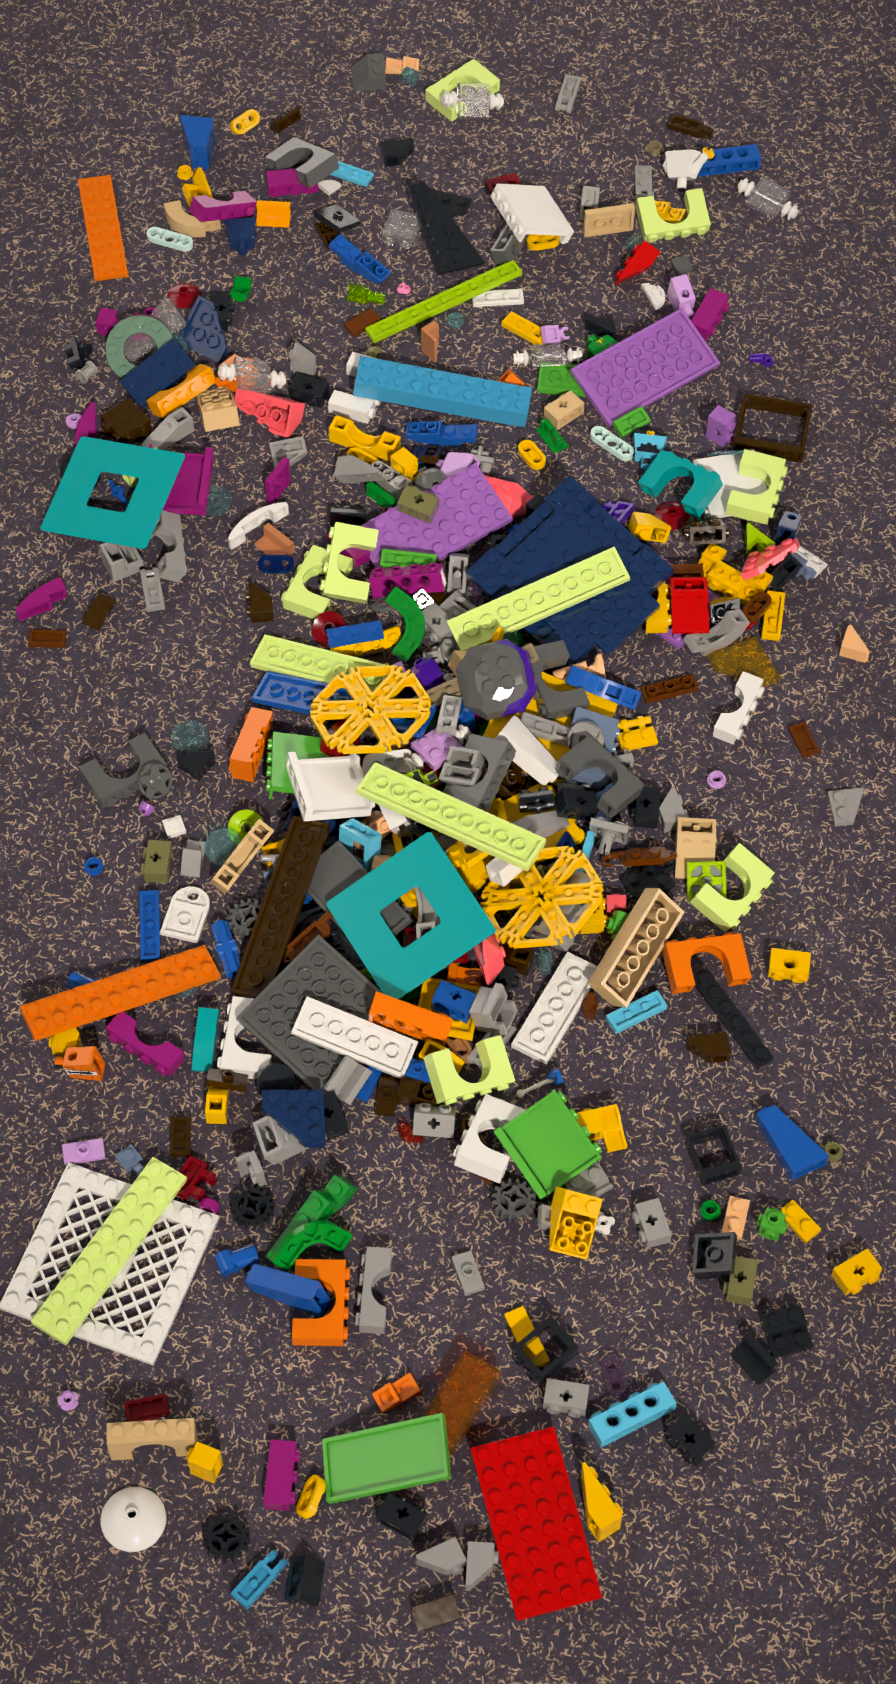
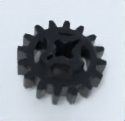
M250 1185L247 1191L241 1188V1194H234L236 1200L230 1201L232 1206L230 1207V1213L233 1214L232 1220H238L237 1225L239 1227L244 1224L245 1230H248L249 1226L256 1230L257 1225L264 1228L263 1222L270 1223L269 1216H274V1210L272 1209L275 1208V1204L272 1202V1195L267 1196L266 1189L261 1192L260 1186L252 1190ZM249 1203H250V1205H251L253 1208H256V1212H255L254 1209H252L251 1207H249ZM266 1207L265 1212L261 1215V1211Z
M227 1514L226 1519L219 1515V1521L215 1522L211 1519L212 1526H205V1531L208 1534L202 1535L203 1540L207 1541L203 1543V1547L208 1549L207 1555L209 1557L214 1554L215 1562L222 1558L223 1564H226L227 1559L234 1563L235 1556L241 1559L243 1558L241 1551H248V1547L245 1544L250 1543V1538L246 1537L250 1532L249 1529H244L246 1527L244 1521L239 1523L238 1516L231 1520L230 1514ZM232 1527L236 1528L240 1532V1534L235 1533L232 1530ZM225 1535H229L230 1537L228 1538L227 1542H223V1539H225ZM212 1543L219 1545L221 1551L217 1550ZM234 1546H238L233 1551H230Z

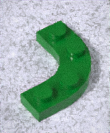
M395 586L385 601L402 614L406 622V630L401 640L392 650V653L407 663L423 641L426 627L425 618L416 601Z
M316 1220L307 1222L289 1233L275 1251L271 1260L273 1263L289 1271L298 1256L308 1246L323 1243L342 1252L353 1235L348 1230L330 1221Z

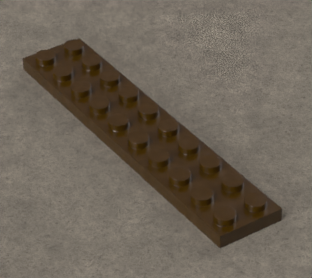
M292 817L231 989L233 995L255 999L279 975L287 952V945L290 944L330 829L329 823L303 821L301 817Z

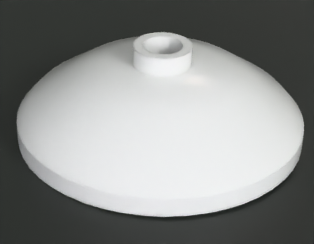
M130 1487L118 1491L109 1498L101 1513V1528L105 1538L115 1548L126 1552H137L149 1548L158 1541L166 1526V1511L162 1501L155 1493L141 1487ZM135 1512L136 1516L130 1518L128 1517L129 1513Z

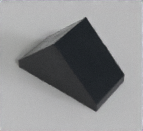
M214 751L177 755L178 768L200 781L216 763Z

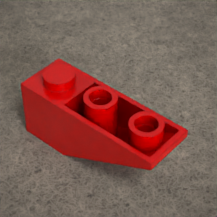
M645 240L641 245L637 243L632 251L634 255L632 258L629 256L623 264L626 266L624 270L620 269L616 274L615 278L617 280L614 285H618L647 271L660 251Z

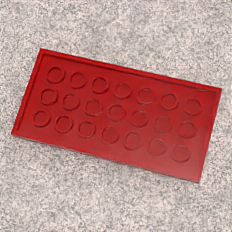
M554 1426L470 1448L516 1621L602 1599Z

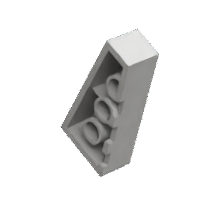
M575 870L564 885L589 883L590 878L587 873ZM587 904L560 905L559 907L567 921L575 923L586 910ZM544 920L539 926L535 925L532 929L540 938H546L550 935V930ZM571 931L572 939L568 935H564L562 937V944L556 939L558 945L551 947L567 952L574 942V932Z

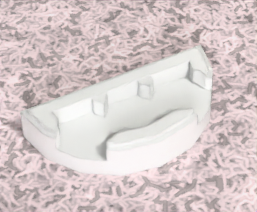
M642 283L641 287L655 310L661 308L665 302L666 295L664 290L660 286Z

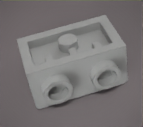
M255 1151L241 1153L235 1159L240 1176L249 1174L253 1185L258 1184L260 1189L267 1187L264 1171Z

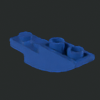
M341 234L329 243L328 248L341 258L340 262L369 281L381 284L392 273L367 251L362 253Z
M442 421L408 422L405 437L425 444L461 447V443L476 442L478 426L477 424L443 425Z
M571 665L565 680L567 684L577 688L583 687L589 693L634 710L642 693Z

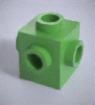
M619 910L612 911L611 917L607 919L605 926L607 928L606 934L612 935L611 939H615L629 916L628 913Z
M766 1208L765 1214L760 1213L757 1225L760 1226L758 1234L766 1239L778 1241L780 1234H785L788 1225L785 1222L786 1214L776 1208Z

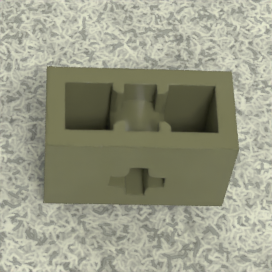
M406 485L397 502L398 511L431 524L439 508V498L432 493L427 494L415 486L410 487Z
M148 840L147 847H144L143 850L145 864H141V875H144L145 882L168 883L172 857L171 841Z
M735 1257L734 1274H725L729 1275V1282H724L723 1294H726L727 1302L751 1305L758 1260ZM738 1278H742V1283L738 1282Z

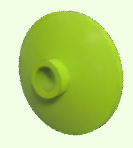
M252 810L236 812L228 823V834L232 842L238 846L248 833L245 827L249 825L252 828L258 819L264 822L263 818Z

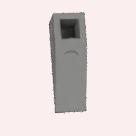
M181 407L168 415L141 446L149 448V444H152V448L156 447L157 449L164 450L194 432L192 416Z
M377 460L371 465L388 477L387 480L376 481V483L384 491L396 498L397 502L405 486H413L412 480L382 461Z

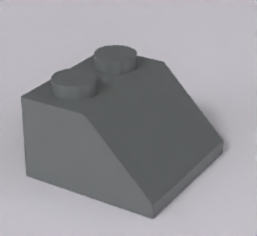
M383 53L367 54L351 67L354 91L386 90Z

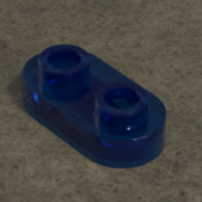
M266 554L259 559L258 567L264 573H289L294 568V560L291 556L285 554ZM269 560L271 565L266 567L264 561ZM287 560L289 565L284 567L282 561Z

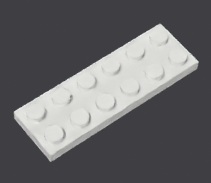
M567 952L513 1040L511 1048L547 1065L580 1010L582 1001L586 999L588 992L592 990V987L587 983L597 966Z
M306 997L291 1032L294 1036L343 1056L347 1055L353 1060L400 1079L402 1076H405L418 1044L416 1040L310 997Z

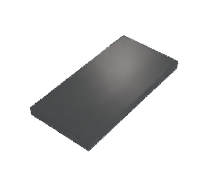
M338 840L320 855L307 893L326 913L329 910L326 904L330 899L369 872ZM395 901L380 911V915L394 936L412 922L408 914ZM333 916V917L331 918V920H332V921L339 927V929L343 932V930L341 929V927L339 926V924L337 923V921L335 920V918H334V916Z

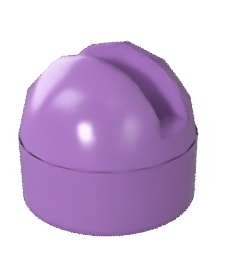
M144 800L139 805V812L141 814L145 810L144 816L151 815L155 809V806Z

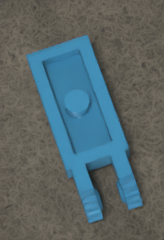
M272 1550L262 1561L260 1560L231 1592V1596L247 1610L288 1564V1561L282 1559L273 1570L268 1567L277 1557L278 1553L275 1550Z

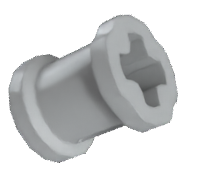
M87 361L82 369L75 372V375L86 384L93 374L98 373V368L93 362Z
M441 647L430 652L423 651V658H432L437 663H445Z

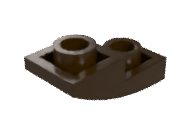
M323 222L315 224V229L326 249H329V243L339 236V233Z
M99 593L84 616L82 624L99 631L106 617L110 615L116 600Z

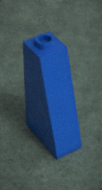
M775 1105L769 1108L767 1106L763 1107L757 1112L755 1122L791 1181L827 1165L828 1154Z
M253 1264L251 1270L246 1275L245 1282L251 1291L319 1318L324 1317L330 1305L331 1299L319 1281L258 1264Z

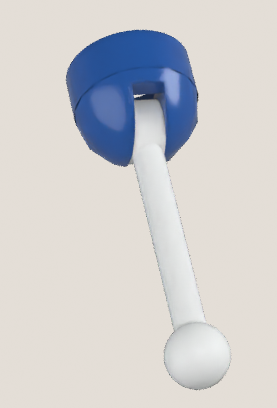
M555 1068L548 1073L546 1080L524 1090L520 1089L516 1094L518 1097H523L525 1093L547 1083L559 1085L564 1080L559 1069Z

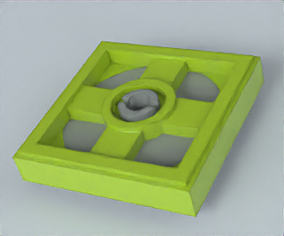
M725 861L686 862L687 901H691L706 883L727 899Z

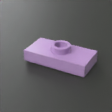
M103 1138L62 1144L65 1165L68 1162L77 1164L106 1159Z

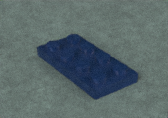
M172 339L119 382L134 401L143 408L148 404L147 399L159 391L168 389L196 366L178 343Z

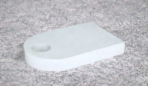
M185 887L178 890L171 899L160 935L198 943L210 909L208 895L197 887ZM191 893H196L199 896L196 900L188 899Z

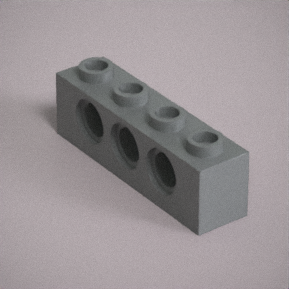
M506 224L490 250L495 265L500 266L515 260L530 234H526L522 242H519L509 225Z

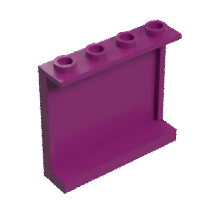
M206 447L205 454L183 453L185 458L164 505V511L175 514L206 516L214 464L213 448Z

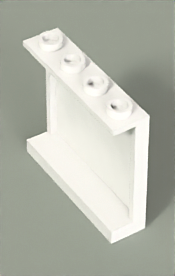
M497 184L490 197L519 242H522L526 234L557 235L560 236L561 244L568 243L574 230L545 186Z
M743 453L693 460V464L702 465L710 472H717L723 484L703 512L704 519H707L708 516H718V518L729 517V515L725 514L731 490L751 495L761 494L768 490L766 483L762 480L739 474Z
M288 752L285 767L303 821L371 816L375 802L356 794V788L365 777V771L360 766L359 755L350 754L349 756L298 760L296 752Z

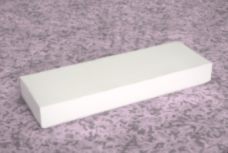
M523 289L490 290L472 298L473 307L524 304Z

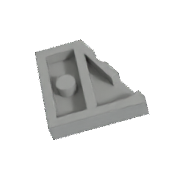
M303 436L269 443L274 468H276L283 457L289 459L290 466H292L307 455Z
M864 788L827 792L835 827L854 824Z

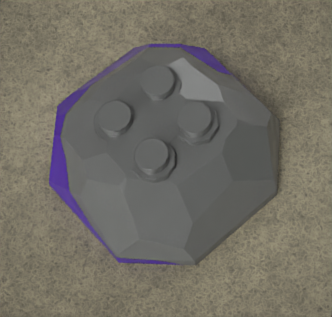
M507 639L470 647L456 669L464 707L487 721L524 712L538 690L529 652Z

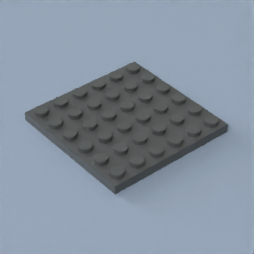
M318 934L236 1017V1021L285 1066L289 1067L311 1090H323L324 1095L329 1093L324 1089L325 1085L345 1056L291 1034L306 997L369 1021V1012L376 991L382 992Z

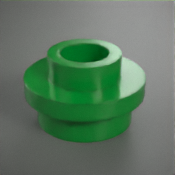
M713 1200L702 1203L700 1214L704 1219L713 1221L720 1216L721 1209L718 1203ZM711 1208L714 1210V1213H707L706 1210Z

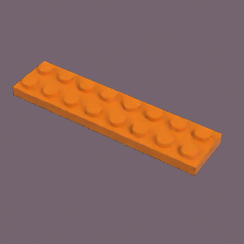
M111 175L78 179L95 281L128 277Z

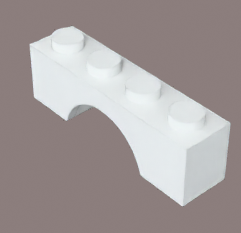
M743 671L735 688V695L740 699L742 706L735 712L721 713L714 726L713 737L730 744H734L736 739L740 740L743 733L742 727L743 725L747 726L750 720V711H755L758 703L756 700L758 697L761 698L764 693L765 687H762L764 679Z

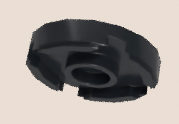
M272 1062L262 1067L255 1079V1088L261 1098L262 1090H294L295 1079L293 1072L289 1067L281 1063Z

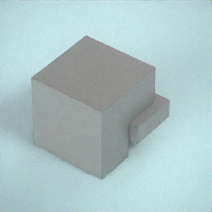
M107 542L99 545L102 562L113 582L140 572L139 567L144 566L143 560L135 547Z
M451 746L446 758L447 762H444L439 780L441 783H451L464 787L473 786L482 780L487 764L478 750Z
M495 983L493 988L480 987L469 1011L478 1031L507 1035L518 1010L513 1000H507L508 995L503 984Z

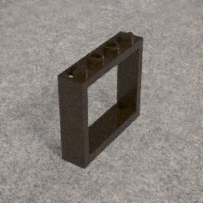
M743 393L733 450H755L758 453L802 463L813 404ZM746 408L805 417L800 446L741 437Z

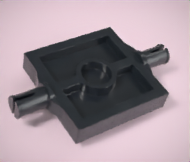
M670 862L663 868L657 865L638 866L622 877L620 882L628 891L625 894L626 903L633 898L638 901L645 888H659L664 893L674 888L675 882L667 875L675 869L674 864Z

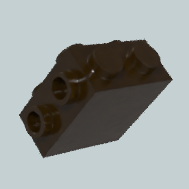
M130 399L125 400L101 415V427L105 433L111 435L114 442L132 444L140 437L152 431V421L147 413L144 414L139 405L133 403Z
M708 516L707 519L691 517L689 520H685V526H682V536L685 537V540L690 545L726 543V538L729 537V529L720 518L718 519V516Z

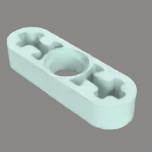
M151 227L147 230V239L152 243L185 252L193 248V240L190 236L158 227ZM167 238H174L171 242L166 241Z
M595 426L591 429L590 437L596 444L622 461H629L633 458L634 449L628 443L602 426ZM615 442L617 445L609 446L607 443Z

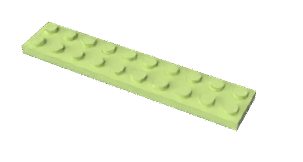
M612 547L448 620L447 624L461 651H468L470 647L490 643L494 631H497L498 626L503 628L504 634L507 632L512 633L514 630H519L630 580V576L616 548Z
M376 762L356 788V794L527 872L546 844V838Z
M152 1157L33 1317L31 1324L62 1344L67 1345L186 1183L187 1177Z

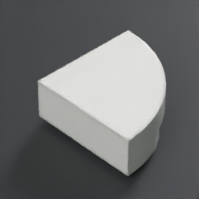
M323 180L318 182V187L329 196L341 188V183L334 180Z

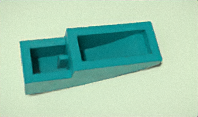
M199 1007L192 1057V1071L208 1072L209 1068L213 1066L220 1019L219 1009Z

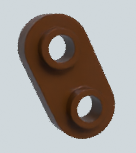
M758 592L744 606L743 614L750 623L757 622L770 608L771 596L766 592Z

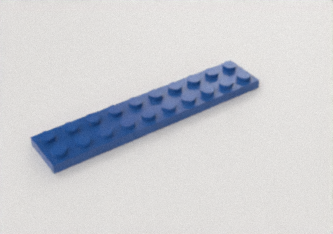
M267 671L253 694L252 701L253 703L310 715L312 701L329 683ZM340 688L327 701L352 700L346 689ZM431 705L429 718L416 731L413 737H423L436 712L435 705ZM389 718L396 731L401 734L405 733L415 722L414 718Z

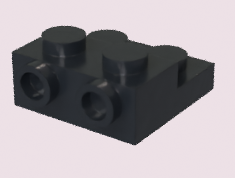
M735 1232L695 1234V1242L692 1243L693 1261L690 1263L691 1273L697 1279H715L718 1275L734 1274L737 1234Z
M789 1303L784 1305L783 1309L779 1311L770 1308L765 1310L763 1315L760 1316L759 1321L774 1359L813 1349L814 1345L807 1329L808 1323L801 1305L795 1306V1303Z

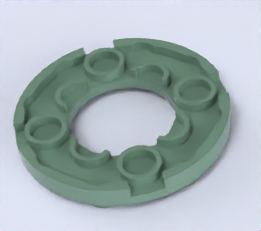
M143 315L131 316L116 324L109 333L106 341V357L111 369L120 379L137 367L129 363L123 353L124 344L129 337L138 333L147 334L156 342L157 351L173 339L168 328L159 320Z

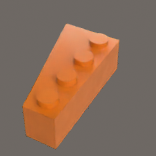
M251 707L249 713L245 715L243 728L240 730L238 740L230 756L229 771H231L232 778L254 782L274 721L273 711Z
M377 991L369 1012V1022L423 1041L430 1039L444 1047L446 1046L453 1021L446 1014H437L426 1008L412 1005Z

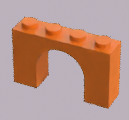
M729 932L717 937L715 935H708L702 939L691 937L679 942L678 940H670L662 949L672 994L691 992L694 988L695 981L691 968V956L700 952L710 953L720 960L724 968L728 987L747 984L752 978L741 933L734 934Z
M296 1259L295 1275L319 1281L322 1287L328 1289L334 1295L336 1302L332 1311L322 1318H293L292 1344L302 1346H343L344 1340H348V1327H344V1320L349 1319V1307H345V1300H349V1287H346V1280H350V1267H346V1260Z

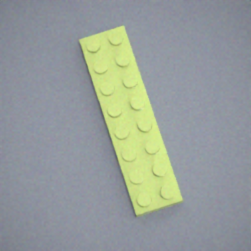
M264 635L250 661L252 668L324 683H330L337 674L342 678V671L346 675L351 674L350 668L355 670L356 666H389L269 635ZM386 676L366 677L364 681L371 692H373L384 681Z

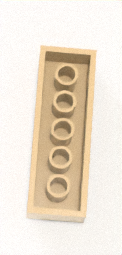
M645 888L587 984L612 1006L627 1008L684 914V911L659 888Z

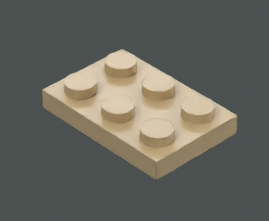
M634 203L584 210V237L632 231L635 215Z

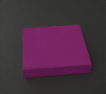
M283 457L265 481L266 501L269 504H274L291 482L290 461Z

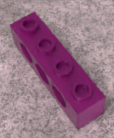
M443 563L413 564L407 567L394 566L392 568L378 567L372 569L369 576L373 597L389 596L395 586L407 595L415 594L421 588L426 593L444 592L446 586Z

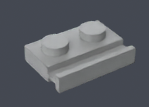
M598 1162L564 1184L566 1189L595 1197L613 1189V1185Z

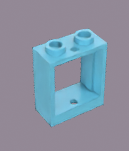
M352 818L340 825L339 841L352 855L354 841L363 845L364 860L355 855L353 856L368 872H371L374 856L380 855L381 833Z

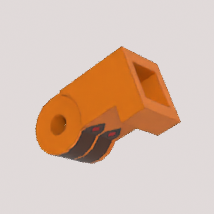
M450 963L447 981L476 987L484 986L485 979L481 969L458 967V964Z

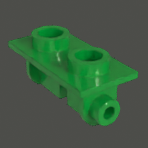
M544 418L540 421L541 426L535 430L553 453L569 447L550 420Z

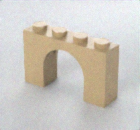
M194 1418L107 1423V1447L111 1460L133 1459L134 1448L151 1444L167 1445L175 1449L177 1457L187 1456L190 1447H194L196 1442H198Z

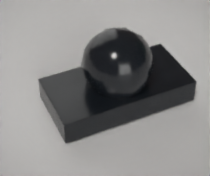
M349 504L342 506L341 509L331 508L330 527H334L335 522L361 526L366 523L367 511L355 509Z

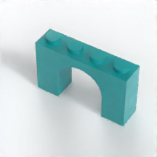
M661 450L638 481L641 490L657 498L666 484L673 478L679 476L690 477L694 479V483L681 501L685 512L701 517L723 486L720 475L715 471L710 472L706 470L702 465H695L686 458L677 457L671 451Z

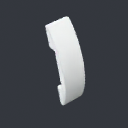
M281 502L267 505L247 515L230 533L228 537L229 548L232 550L245 542V534L267 520L271 519L275 523L289 514L288 504Z

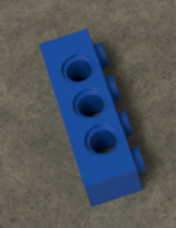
M757 144L713 149L714 157L707 159L697 177L760 169L761 156Z

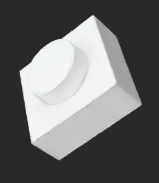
M181 815L162 820L168 839L186 834Z

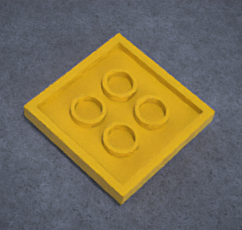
M429 978L423 982L418 1007L426 1008L437 1014L439 1013L430 1008L432 998L441 982L440 979ZM450 982L464 990H470L476 995L480 987ZM470 1017L467 1024L451 1018L453 1021L449 1037L472 1041L475 1029L472 1017Z

